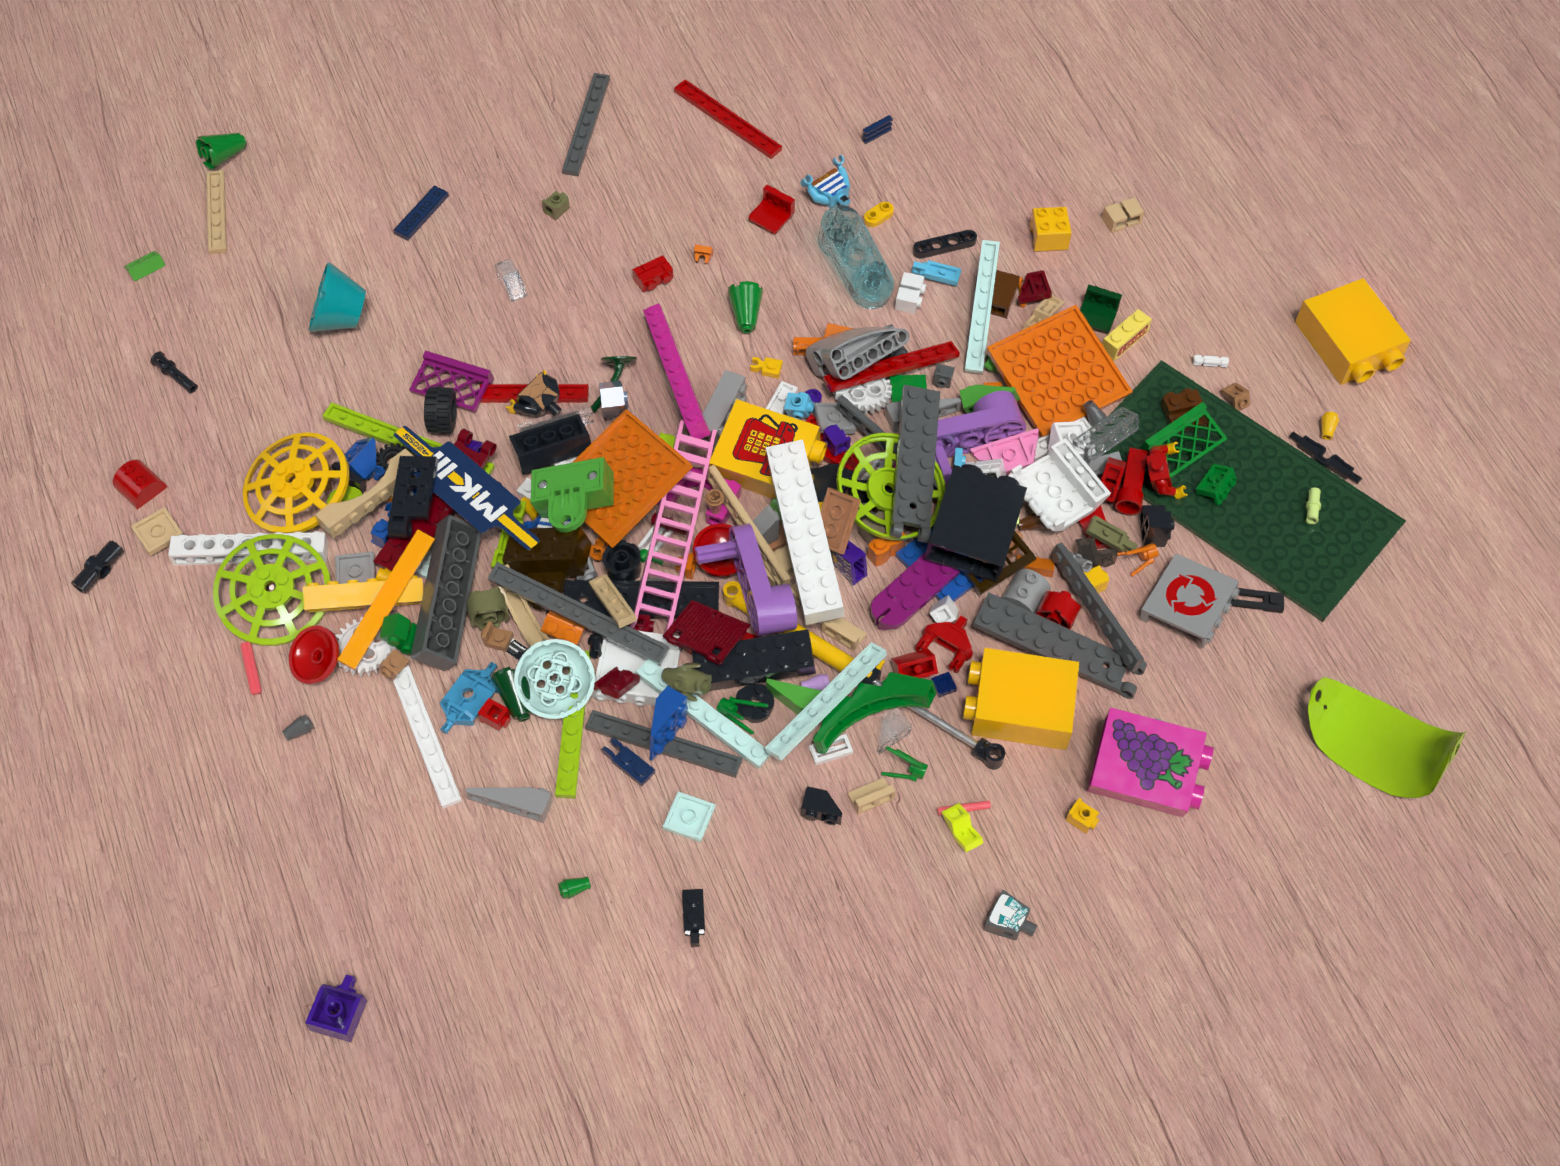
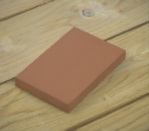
M828 487L821 508L823 525L829 549L836 553L844 554L861 499Z

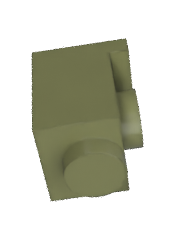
M555 191L546 200H542L543 212L554 220H557L570 209L569 198L564 192L558 193Z

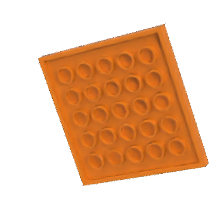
M1077 305L988 346L985 350L1008 387H1015L1020 396V400L1017 401L1034 428H1038L1040 437L1050 434L1051 426L1055 422H1075L1083 417H1087L1083 405L1089 400H1093L1100 409H1103L1131 395L1133 392Z
M625 409L573 461L579 462L604 457L614 472V504L588 509L584 522L613 548L693 468V465L630 411Z

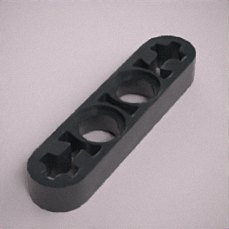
M964 230L918 241L913 245V255L916 258L923 259L969 248L976 244L977 234L973 230ZM955 240L957 244H950L949 241ZM939 244L941 245V247L934 248L932 245Z

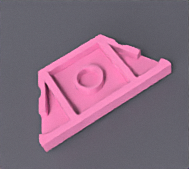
M1038 428L971 448V455L978 461L1003 459L1006 475H1008L1013 468L1019 465L1024 469L1034 463L1039 430Z

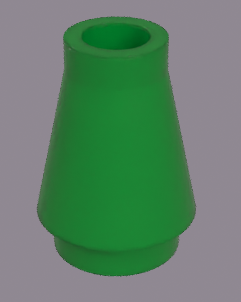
M588 877L563 879L562 882H559L558 888L562 899H570L590 889L591 885Z

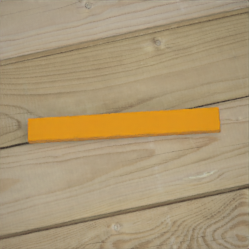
M420 530L416 531L337 659L338 662L356 670L382 628L384 617L390 615L434 543L435 538Z

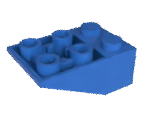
M669 686L661 692L655 702L650 736L649 759L651 761L663 752L668 741L671 742L676 732L687 723V696Z

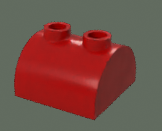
M137 459L123 464L113 477L114 488L137 510L167 488V485L148 466Z

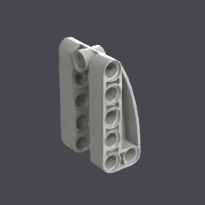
M893 324L884 327L850 329L833 334L810 345L806 350V357L816 376L824 377L831 374L835 379L846 380L905 345L909 341L910 335L906 329L895 328Z

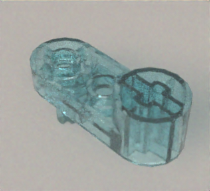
M844 205L831 207L822 216L818 233L819 246L825 254L831 256L856 303L867 309L881 308L891 298L894 289L893 276L857 211ZM859 254L863 259L854 260L850 255Z

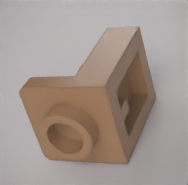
M1235 382L1221 389L1222 396L1233 402V410L1235 412L1250 406L1249 390Z
M488 621L487 626L483 627L481 632V638L486 647L507 652L514 636L511 631L494 627L491 621Z
M393 649L378 668L383 676L395 680L410 660Z

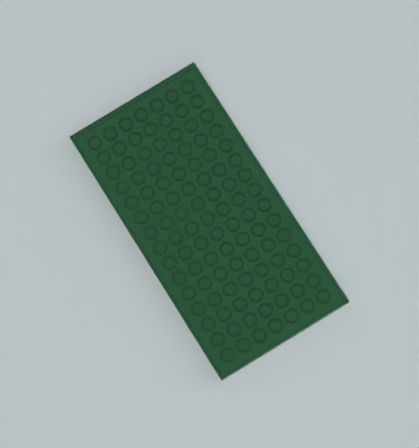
M1161 360L1132 390L1133 392L1106 418L1107 422L1101 427L1096 428L1089 436L1095 454L1085 458V460L1119 451L1122 461L1126 462L1129 447L1143 450L1141 445L1147 439L1169 425L1160 406L1165 394L1169 392L1178 394L1186 388H1191V390L1197 389L1202 401L1207 406L1206 411L1228 439L1171 478L1172 487L1178 488L1184 485L1187 488L1183 492L1188 495L1181 499L1154 492L1146 461L1142 485L1143 499L1151 505H1165L1166 511H1171V519H1174V521L1279 593H1284V596L1324 622L1402 528L1406 520ZM1197 429L1196 438L1206 440L1207 431ZM1194 430L1184 432V436L1193 437ZM1210 432L1209 441L1217 442L1220 440L1217 433ZM1170 438V443L1177 442L1178 444L1175 447H1179L1180 439ZM1183 439L1182 448L1192 449V441ZM1196 442L1195 450L1203 452L1205 443ZM1181 451L1180 460L1188 462L1191 453ZM1178 453L1168 455L1167 458L1177 459ZM1168 462L1169 471L1172 473L1176 470V463ZM1213 463L1232 467L1237 478L1235 486L1231 488L1226 499L1220 505H1215L1214 498L1199 495L1196 492V487ZM1311 488H1319L1321 490L1319 521L1312 525L1306 522L1308 491Z

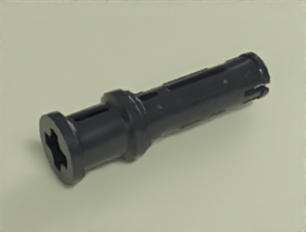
M156 352L151 357L150 363L153 366H157L162 374L169 375L186 389L188 393L191 394L196 391L198 385L176 368L175 363L172 360H168L163 352Z

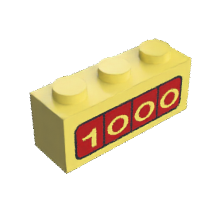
M1137 309L1103 339L1102 345L1113 361L1118 359L1148 332L1152 319L1141 310Z

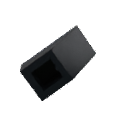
M807 786L801 808V816L810 821L821 820L829 825H841L842 812L828 791Z

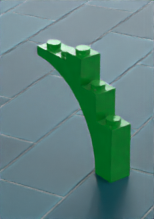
M889 672L886 679L883 680L882 686L860 682L858 688L854 690L852 697L846 696L823 719L819 731L815 733L813 739L818 753L826 754L832 743L846 729L869 715L897 707L929 708L937 694L933 680Z

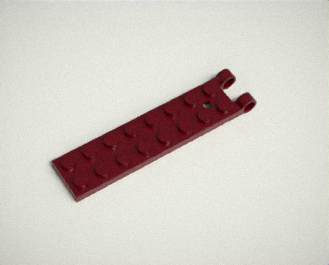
M463 428L459 432L454 445L483 469L494 455L497 445L486 440L481 447L480 453L467 447L472 441L473 432ZM433 492L429 520H411V538H389L374 559V564L392 571L416 531L420 530L435 538L438 522L448 515H452L454 509Z

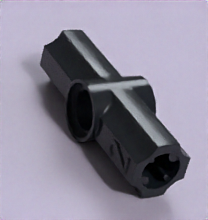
M109 541L96 556H90L85 561L84 569L71 582L73 587L79 592L86 594L99 578L104 579L111 571V565L124 552L122 547L114 541Z

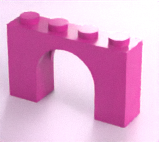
M693 467L690 471L701 474L702 469ZM706 475L704 488L710 491L713 487L707 480ZM682 478L676 485L690 488L698 486L699 483ZM724 478L739 500L741 484ZM668 492L666 500L676 503L680 495ZM722 504L721 511L718 514H712L708 508L706 523L710 525L726 524L731 514L724 504Z

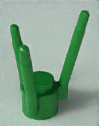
M732 696L729 700L722 698L718 703L717 711L753 735L754 731L736 719L744 720V717L736 713L738 706L735 704L765 708L768 707V704L736 699Z
M889 746L885 747L892 754L911 763L908 772L912 774L881 772L882 776L910 779L915 782L917 778L923 779L928 764L916 760L899 749L895 750Z

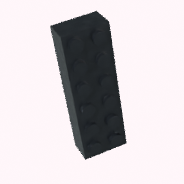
M809 629L740 640L720 665L707 660L704 655L692 650L693 663L701 665V667L694 669L710 674L712 677L710 691L766 682L767 678L780 680L816 674ZM716 647L712 651V653L715 655H718L721 652V650Z

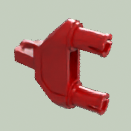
M960 616L955 624L952 622H940L925 626L922 631V637L914 648L917 651L920 649L924 650L932 642L941 645L956 654L949 663L948 668L951 671L955 668L954 673H958L965 661L970 660L973 656L972 647L964 629L968 619Z

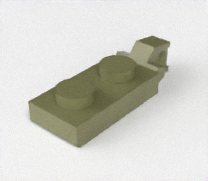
M1095 515L1092 517L1085 532L1119 552L1131 551L1138 546V544L1129 540L1128 533Z

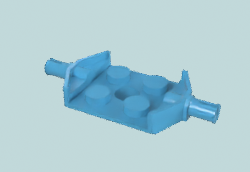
M490 662L485 670L465 669L440 701V707L447 720L440 728L443 733L447 734L453 725L474 726V720L478 716V711L495 692L498 694L491 680V674L498 667L495 663ZM466 691L474 693L470 698L463 697V694Z

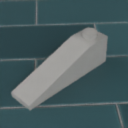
M960 398L940 399L938 418L959 412ZM901 401L892 402L885 407V418L893 433L899 431Z
M466 788L465 791L468 800L544 823L553 802L551 793L543 788Z

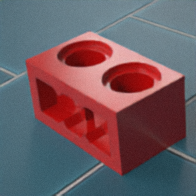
M1108 457L1101 482L1111 493L1106 500L1114 502L1127 462Z

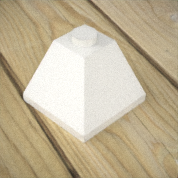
M1083 421L1055 422L1052 424L1048 451H1050L1051 446L1066 438L1082 459L1095 454Z

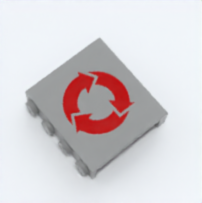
M1175 554L1142 607L1140 620L1147 623L1151 616L1201 638V648L1204 649L1207 642L1211 643L1213 640L1215 628H1220L1224 613L1228 614L1230 611L1232 599H1237L1240 593L1238 589L1239 581L1179 554Z

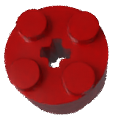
M1046 591L1036 614L1071 629L1081 606L1071 598V594L1067 591Z

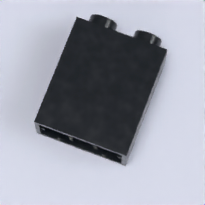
M964 464L961 467L954 465L924 559L998 582L1006 561L1027 487L1019 485V482L1010 476L995 478L983 474V471L975 465Z

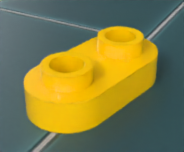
M889 202L877 204L865 212L864 224L868 227H877L893 216L894 206Z

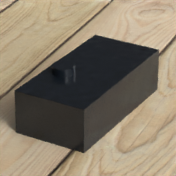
M579 414L509 436L514 457L522 474L577 457L591 444L589 433Z

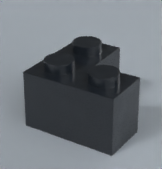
M1142 505L1139 514L1142 545L1154 543L1156 547H1165L1167 541L1171 539V530H1174L1175 521L1171 519V511H1166L1165 505Z

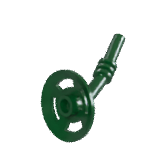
M633 356L601 358V361L614 365V369H616L610 382L619 380L623 369H625L624 365L637 360V357ZM600 396L589 408L592 413H595L601 406Z

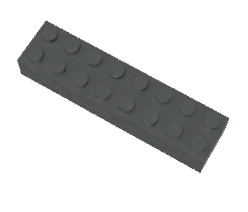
M448 515L437 524L410 656L412 659L442 671H446L457 664L467 611L466 601L471 590L481 533L474 526L451 515Z

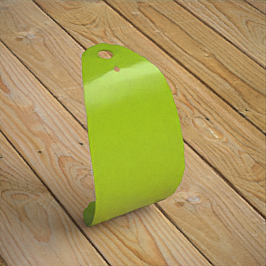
M1322 677L1310 693L1308 715L1310 729L1317 746L1332 761L1353 776L1393 796L1420 798L1430 795L1455 758L1466 731L1453 732L1429 725L1379 699L1328 677ZM1318 690H1320V691H1321V696H1320L1319 700L1316 701V700H1315L1316 693H1317Z

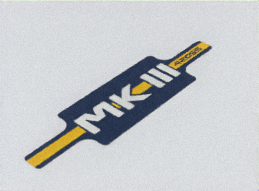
M403 426L394 433V437L415 455L436 456L438 458L433 492L480 533H485L492 527H500L527 550H530L539 543L540 539L513 516V510L521 501L453 443L447 441L440 447H431L407 426ZM419 471L413 473V475L416 477L420 476L421 472Z

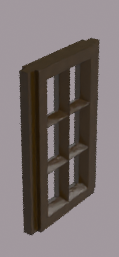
M1015 530L1012 540L1016 545L1009 548L1008 553L1019 547L1024 555L1014 562H1011L1006 557V562L1009 565L1002 569L998 582L988 579L979 582L974 575L962 572L978 593H985L1037 559Z

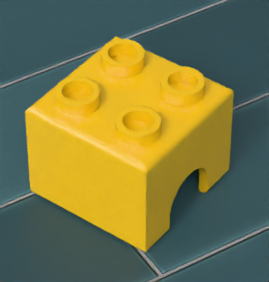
M1067 207L1033 208L1029 226L1031 233H1034V252L1068 250L1072 233Z

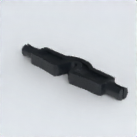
M1294 431L1289 436V438L1298 443L1297 447L1311 456L1312 460L1319 467L1333 471L1344 480L1350 478L1357 484L1362 480V477L1353 472L1354 468L1338 455L1334 454L1330 458H1324L1325 446L1315 442L1306 435L1301 437Z

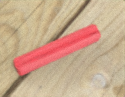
M249 641L243 642L240 647L249 689L252 695L260 694L262 690L252 645Z

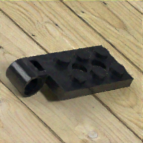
M436 456L399 457L388 521L389 538L410 539L412 535L411 520H429L438 466V458ZM421 472L420 476L412 478L413 473ZM412 489H418L415 495H409Z

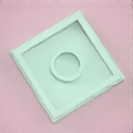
M678 791L664 822L663 830L701 843L716 804Z

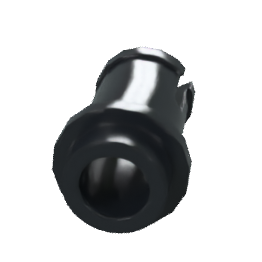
M596 633L591 634L588 638V644L590 645L589 655L592 658L601 657L603 638Z

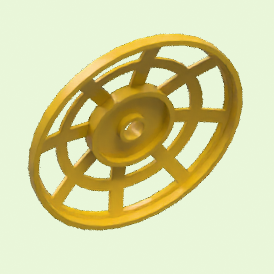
M311 432L288 435L272 443L254 460L244 480L243 502L248 516L260 528L273 534L276 532H305L319 525L316 516L294 525L293 514L304 511L312 504H315L320 510L325 508L327 505L319 497L324 492L329 478H340L335 494L327 505L342 501L349 482V465L344 452L330 438ZM311 437L321 439L326 444L316 449L310 445L300 444L301 438ZM293 440L291 446H287L285 448L280 449L272 456L269 455V453L275 448L279 447L280 445ZM333 448L339 458L341 471L329 470L328 462L323 453ZM298 449L312 452L304 460L297 458ZM290 451L289 459L281 463L275 460L281 454ZM316 458H319L323 471H314L309 464ZM262 460H265L266 462L261 467L256 481L250 483L257 466ZM271 465L274 468L271 476L262 479L266 468ZM296 476L292 482L288 483L291 477ZM322 478L318 489L313 493L310 489L313 486L314 479ZM270 485L272 493L264 500L261 487ZM254 489L257 499L262 505L256 515L252 512L248 503V492ZM304 495L308 498L306 502L293 507V501L302 498ZM278 497L285 501V509L275 508L271 504ZM266 511L276 515H285L286 526L270 525L261 519Z

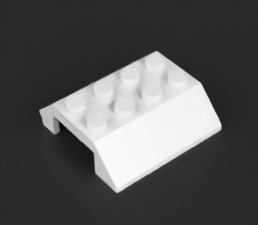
M1066 438L1051 446L1048 455L1024 469L1019 465L1013 468L1008 475L1015 478L1019 485L1027 487L1024 500L1030 502L1028 504L1037 516H1041L1039 519L1047 529L1052 531H1063L1093 513L1111 494Z

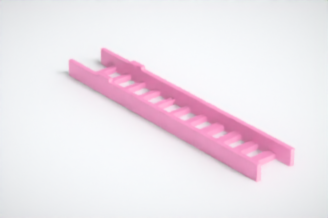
M683 420L678 425L673 448L690 463L703 466L701 474L689 471L683 477L684 479L698 482V490L675 485L669 492L695 499L694 507L691 508L667 501V494L660 500L634 608L637 619L639 610L668 617L665 632L673 623L717 431L713 429L709 442L681 434L684 425ZM679 442L707 450L705 458L678 450ZM664 507L692 515L690 525L662 518ZM660 524L688 531L686 542L659 535ZM656 541L684 548L682 559L655 552ZM652 558L680 565L678 576L650 569ZM651 575L676 582L674 593L645 586L647 576ZM646 592L672 600L670 611L641 603L643 593ZM637 621L631 623L630 627L634 628Z

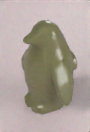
M692 662L677 668H664L661 674V678L665 683L687 696V699L691 701L698 700L691 694L705 695L708 693L712 681L710 674L693 669L701 667V665Z

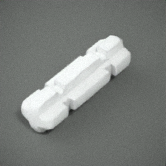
M1194 355L1193 364L1227 367L1229 358Z

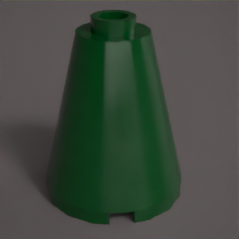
M506 667L492 674L491 680L504 704L509 709L512 718L518 720V722L529 720V716L533 713L522 704L516 693L514 684L515 669ZM523 676L521 688L524 696L530 700L529 683L527 678Z

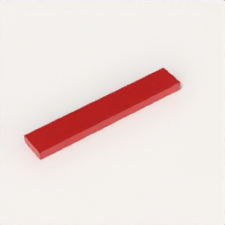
M489 384L480 403H510L511 399L518 403L516 401L517 395L528 384ZM558 384L560 395L556 403H588L589 384Z

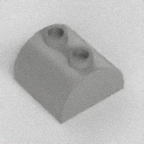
M1021 569L1016 572L1001 598L1036 614L1045 592L1050 591L1051 587L1049 582L1039 573L1030 569Z

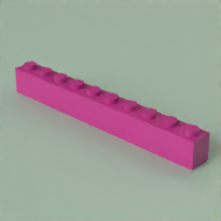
M658 303L644 309L643 312L691 437L701 439L711 435L668 320L660 304Z

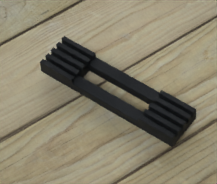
M1238 588L1240 596L1263 598L1264 601L1256 602L1232 599L1231 601L1232 606L1260 609L1273 613H1283L1284 593Z

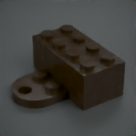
M554 527L527 528L540 539L539 543L530 550L525 549L509 535L502 562L504 565L508 564L511 569L560 593L563 592L566 576H584L592 543L581 527L571 532H560L555 530ZM526 599L528 604L534 609H545Z

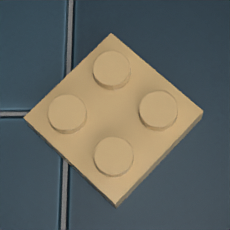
M165 507L131 525L132 530L150 556L170 546L171 536L183 535Z

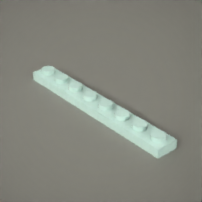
M982 240L965 372L983 374L1000 246L998 241Z
M871 642L765 747L766 752L782 761L887 656L886 650Z
M648 659L636 671V674L640 675L641 680L660 694L669 686L661 678L663 669ZM691 694L698 699L697 701L687 699L688 710L686 714L754 767L759 769L771 756L766 752L763 745L699 696Z

